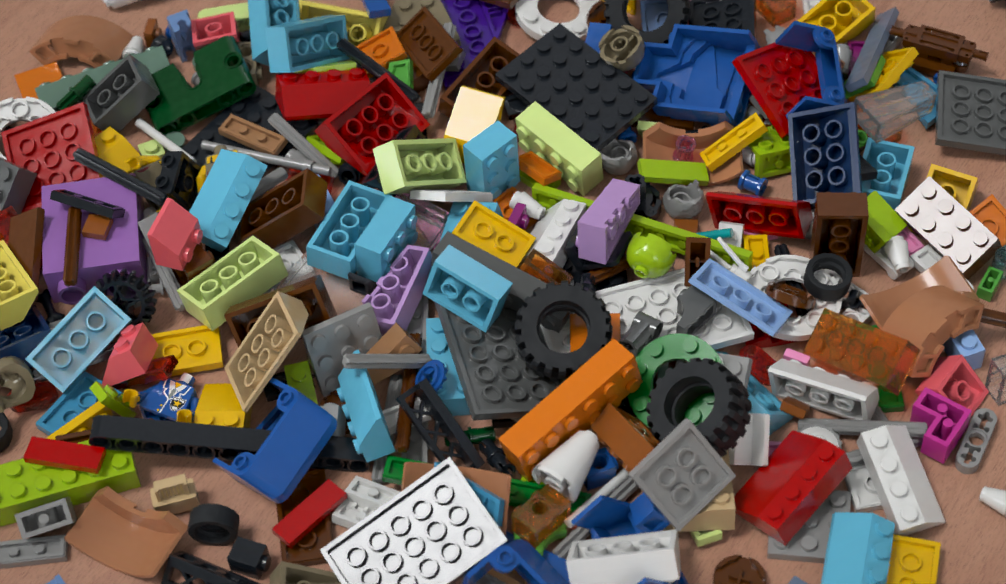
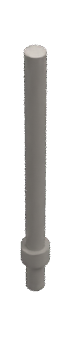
M203 140L201 149L213 151L216 146L225 144ZM225 145L227 150L237 149L239 153L247 154L261 162L302 171L308 168L314 173L330 176L332 172V167L316 164L312 160L305 159L300 161Z

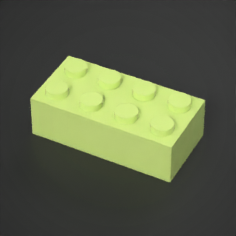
M536 101L515 118L520 148L525 152H534L562 172L561 178L567 182L571 190L574 192L578 191L585 196L604 179L601 153Z
M456 138L392 140L373 149L384 195L410 193L412 190H450L467 183Z
M251 236L179 288L177 292L186 311L213 331L227 321L224 314L230 306L261 296L289 274L280 254L256 237Z

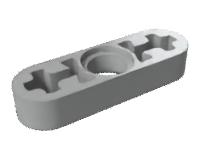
M981 408L973 415L955 459L956 469L963 474L975 473L980 465L997 422V416L992 410ZM987 419L984 430L980 429L981 421ZM979 437L983 444L973 445L970 443L969 438ZM969 452L973 455L969 464L964 463V461L966 460Z

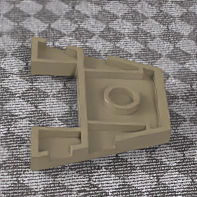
M395 0L391 9V15L388 16L383 31L392 26L397 34L423 6L430 10L442 26L444 23L452 21L441 0ZM455 31L454 40L461 46L460 37L457 31Z

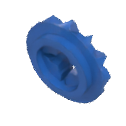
M431 360L424 364L416 376L415 385L427 378L438 394V390L443 389V382L447 381L445 375L448 370L444 367L445 364L439 360Z

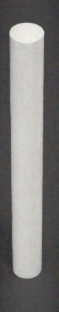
M139 118L136 120L135 125L166 149L169 151H183L197 163L194 157L143 119Z
M625 469L620 471L564 520L566 526L569 528L575 526L571 521L600 495L608 497L630 477L628 475L629 472Z

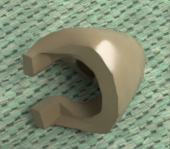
M16 356L0 358V387L12 390L10 395L0 396V413H3L6 409L30 401L33 398L36 387L33 373L22 359Z

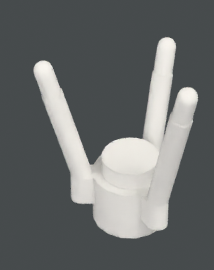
M718 237L717 241L736 264L729 265L711 250L710 257L724 268L747 281L751 275L748 271L749 267L739 259L721 237Z

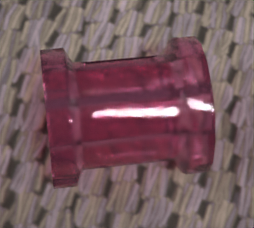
M682 135L678 137L675 143L676 149L673 152L672 158L674 161L692 162V152L696 148V141L688 135Z

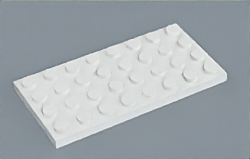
M685 268L668 272L659 278L640 279L596 291V297L598 299L602 298L606 304V311L620 313L621 338L630 329L632 321L639 311L663 322V329L659 337L676 333L677 323L681 319V315L677 313V297L682 290L689 288L684 286ZM717 301L716 314L693 336L704 340L716 350L753 340L754 332L748 320ZM570 318L560 333L546 329L542 324L540 325L550 350L558 353H570Z

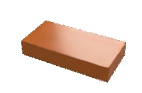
M530 151L518 156L519 169L541 185L546 186L561 179L562 172L534 152Z

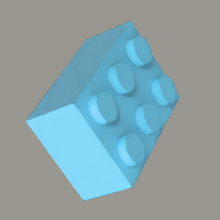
M496 121L463 145L467 191L491 192L494 200L512 186L515 187L520 182L517 135L500 121Z
M868 137L863 158L878 173L877 179L862 181V193H867L868 196L873 191H877L893 210L902 203L915 147Z
M389 195L354 244L357 275L377 283L381 276L387 275L390 271V265L407 245H414L416 243L418 232H416L417 216L415 215L414 204Z
M448 245L434 261L422 294L486 333L499 317L513 283L453 246Z

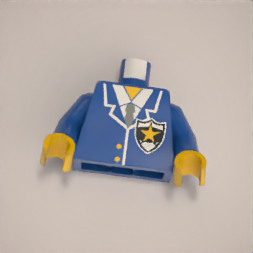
M183 373L178 381L166 377L158 384L144 391L124 390L122 402H129L131 408H135L139 404L143 419L153 418L154 420L193 423L199 401L196 390L192 387L196 380L188 373Z

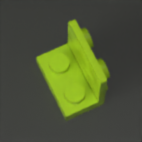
M773 125L767 127L768 131L748 145L755 154L754 175L759 178L791 172L789 136L781 139Z
M873 191L867 196L869 217L865 244L874 254L907 226L906 222L877 191Z

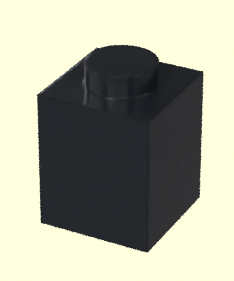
M238 536L227 557V561L232 572L260 580L263 572H267L270 567L271 557L267 545Z

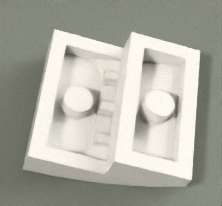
M355 476L344 491L347 493V499L332 514V523L350 529L400 493V491Z

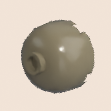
M622 25V28L616 31L614 28L609 30L599 42V54L602 60L607 65H612L623 72L638 66L645 54V44L641 34L636 28L628 25Z

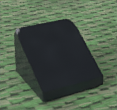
M351 272L348 273L350 290L366 296L367 294L370 295L377 287L376 282Z

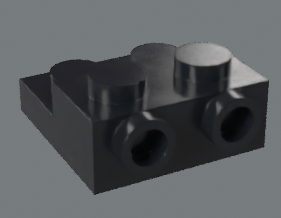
M167 151L161 159L162 170L155 180L156 188L167 193L168 198L173 199L189 212L198 195L196 178L201 167L183 151Z

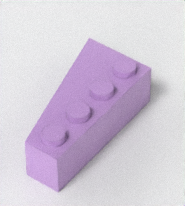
M613 178L604 188L602 193L577 222L578 235L575 245L578 247V258L607 264L640 204L639 184Z
M407 245L390 265V271L387 275L381 276L377 281V287L374 291L363 298L362 305L369 302L373 306L382 336L395 323H398L404 330H407L428 280L432 259L430 248Z

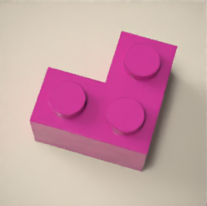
M925 387L913 404L910 422H925L928 425L920 452L944 464L967 430L972 410Z

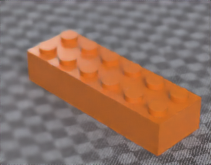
M613 338L498 438L507 459L514 464L516 470L528 482L533 479L532 470L538 463L578 431L589 430L608 403L618 407L627 395L635 392L640 387L643 380L635 356Z

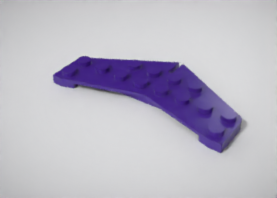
M441 0L452 23L456 26V31L461 41L460 47L463 48L466 54L459 71L445 72L443 80L445 91L494 36L500 40L509 15L508 8L481 0Z

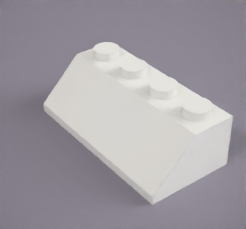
M563 199L547 209L543 217L537 221L530 234L536 237L517 268L543 282H555L569 258L564 248L577 228V222L586 212V203Z
M781 358L768 369L771 390L774 396L782 399L790 396L811 405V408L843 418L871 420L879 402L878 387H875L873 384L866 381L858 382L843 374L835 375L826 372L820 367L812 368L805 366L797 360L789 361Z
M885 425L862 432L856 443L887 520L895 523L894 534L906 536L944 524L946 521L906 425Z
M674 529L573 541L566 559L570 584H637L644 577L669 584L673 583L675 580H679L681 571L678 531Z

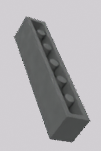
M448 231L432 251L431 266H433L434 261L445 248L451 245L511 281L513 284L504 306L516 311L522 308L525 298L527 296L531 297L535 289L538 287L541 289L546 288L547 283ZM553 312L547 315L541 324L546 329L560 333L573 312Z

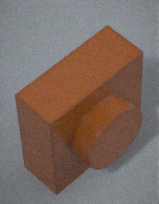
M148 18L143 33L147 48L151 47V43L156 37L162 35V29L159 28L157 19Z

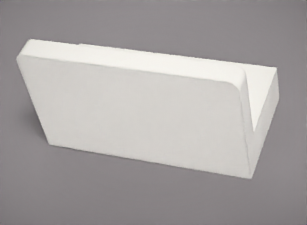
M749 413L751 420L749 425H745L744 429L747 431L744 437H740L737 440L738 445L734 449L729 448L730 464L768 466L770 415Z

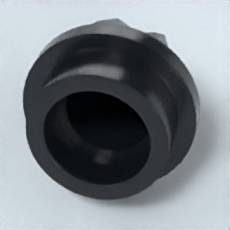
M159 35L151 43V47L163 46L166 56H170L173 52V43L169 37Z
M344 163L338 169V177L345 185L349 180L357 183L361 177V172L349 163Z

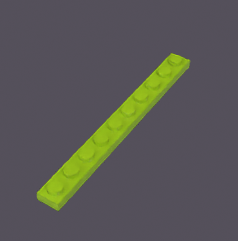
M537 182L532 187V198L545 207L546 210L563 199L586 203V211L594 202L593 200L559 189L543 186ZM637 214L632 216L624 231H630L632 235L642 232L640 236L647 237L648 233L659 236L670 243L672 246L671 251L685 255L686 237L709 238ZM711 238L710 250L729 265L736 264L717 240ZM728 244L739 259L749 267L748 271L750 272L752 269L753 252Z

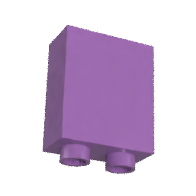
M107 177L41 186L42 209H45L42 240L43 276L53 303L77 304L93 286L97 287L96 282L99 279H103L102 276L105 273L111 274L113 269H117L120 273L123 268H126L128 274L132 270H136V277L139 278L140 275H144L143 282H147V251L142 242V239L145 237L137 223L143 220L144 201L141 195ZM61 189L125 209L124 217L113 219V225L106 240L83 237L81 233L77 284L69 287L64 285L63 270L68 209L71 206L50 199L51 191ZM81 209V231L84 227V224L88 218L89 213H95ZM113 286L108 288L107 295L114 297Z

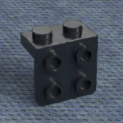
M578 226L564 249L577 271L603 267L611 268L619 264L633 235L630 231L623 233L606 265L578 258V247L575 245Z

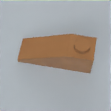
M395 323L366 354H418L422 347L398 323ZM401 369L367 370L373 385Z

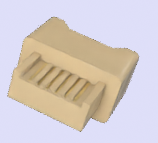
M185 474L154 481V488L150 489L155 511H170L173 514L188 510L192 511L194 507L200 505L194 480L192 478L186 479Z

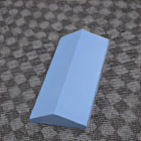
M710 258L688 281L771 336H776L793 313L786 306Z

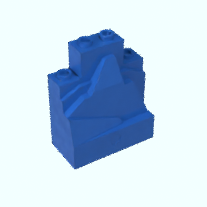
M674 24L673 30L668 37V44L644 42V57L641 63L636 66L631 78L658 98L657 104L652 108L657 115L668 116L672 119L706 122L711 126L726 120L736 127L744 121L750 101L749 98L752 93L732 64V61L736 57L761 48L750 30Z

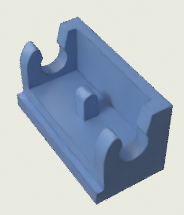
M187 10L166 17L174 48L182 63L188 61L187 51L191 50L193 54L196 51L193 45L189 13Z

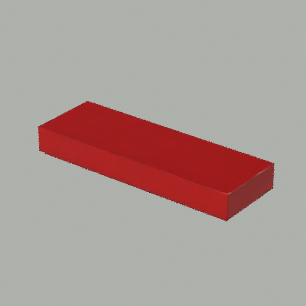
M32 436L23 458L26 463L99 474L107 452L104 447Z
M330 479L326 480L272 528L273 534L291 549L347 499V493Z

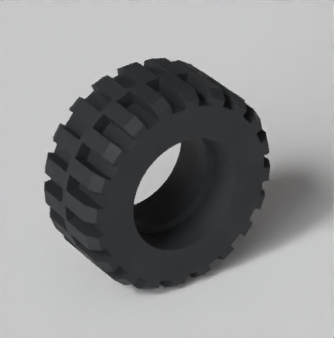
M605 0L604 2L606 24H612L615 31L621 29L622 25L633 26L627 17L629 0ZM666 0L668 15L665 22L653 31L638 30L643 41L668 44V37L673 30L674 24H689L688 20L691 15L690 0Z
M561 281L560 285H554V282L546 284L544 289L538 287L533 291L531 297L527 296L525 298L522 308H519L516 315L515 341L521 359L525 360V364L530 370L534 369L537 371V375L542 378L545 376L550 377V381L566 380L611 341L610 312L605 309L606 304L602 298L598 299L596 297V292L592 289L588 291L583 289V284L577 282L575 286L568 285L569 281ZM556 311H569L580 316L587 326V338L582 347L570 353H558L548 349L542 343L539 335L541 322L547 315Z
M699 357L691 358L690 362L683 360L677 363V367L674 369L672 367L665 371L666 375L662 379L659 377L655 382L657 386L655 390H651L649 395L651 402L647 403L646 412L650 414L647 416V423L651 428L652 435L661 443L683 421L686 409L694 399L706 393H714L715 401L711 413L702 423L695 427L720 457L725 456L729 448L734 449L738 445L737 440L740 437L743 438L747 431L744 429L745 425L750 424L751 415L748 411H751L752 405L748 399L749 393L747 388L724 365L709 358L702 360Z

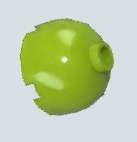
M642 232L634 234L626 252V259L634 274L642 279L659 278L668 273L677 257L676 252L674 255L671 252L672 246L670 243L651 233H648L647 237L640 236Z

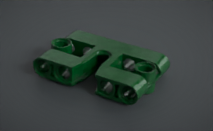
M224 36L194 52L195 68L200 80L195 87L190 86L173 63L151 74L160 94L145 108L149 112L157 131L164 136L170 132H181L255 92L256 84L250 73V68L233 36Z

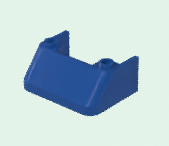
M794 21L775 42L777 45L815 52L822 99L805 96L786 114V119H788V114L847 103L840 55L833 32L826 27Z
M271 378L269 382L281 392L277 399V407L284 414L255 455L243 452L236 456L231 465L217 458H214L212 462L237 482L274 503H282L290 497L335 432L337 420L328 411L295 388Z
M603 495L596 498L571 521L575 526L589 529L592 534L591 539L645 533L635 527L629 506L631 503ZM680 571L679 580H675L673 583L670 584L689 583L686 580L683 572ZM644 577L637 584L669 583Z
M516 539L495 548L465 575L463 584H475L488 571L494 568L500 573H509L515 569L528 584H569L529 542L523 539Z

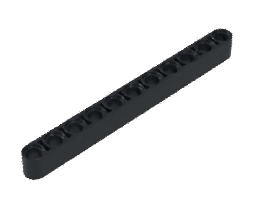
M98 415L92 421L89 444L104 447L106 450L205 459L217 458L219 460L234 461L236 456L243 452L255 455L272 430ZM331 436L310 468L366 472L370 469L371 461L366 462L363 453L357 454L353 444V440L357 438Z

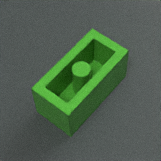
M991 266L988 267L977 288L976 295L978 298L988 302L992 300L1002 281L1004 271Z

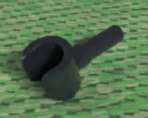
M850 290L847 300L842 302L840 310L847 307L851 309H858L860 307L861 300L856 298L858 290Z

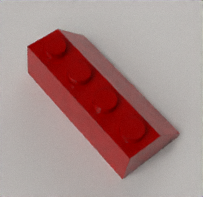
M359 68L340 71L331 69L324 72L307 71L306 73L276 74L275 99L285 121L329 118L370 85V80L365 70Z
M721 191L707 192L705 195L715 228H719L720 221L744 224L745 232L805 239L813 220L810 202Z

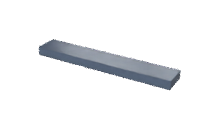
M896 7L877 15L845 84L848 92H853L868 85L890 36V29L892 25H895L900 12Z

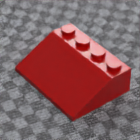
M386 72L326 119L314 132L332 152L367 176L376 163L373 152L374 148L392 141L398 132L416 125L422 132L430 124Z
M792 430L768 457V466H760L734 496L735 514L786 546L853 469L846 452L825 439Z

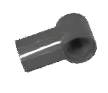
M639 311L634 317L630 329L619 340V343L634 356H637L649 341L659 337L663 329V322Z

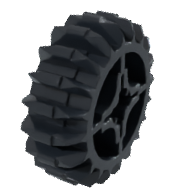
M123 268L120 273L117 269H113L111 274L105 273L102 276L103 279H99L96 282V288L106 297L108 288L114 287V297H112L111 301L132 319L129 325L135 326L151 321V315H154L156 312L154 306L157 304L158 299L153 298L156 290L148 289L151 286V282H143L144 275H140L138 278L136 277V270H132L128 274L126 268ZM141 301V312L135 315L134 305Z

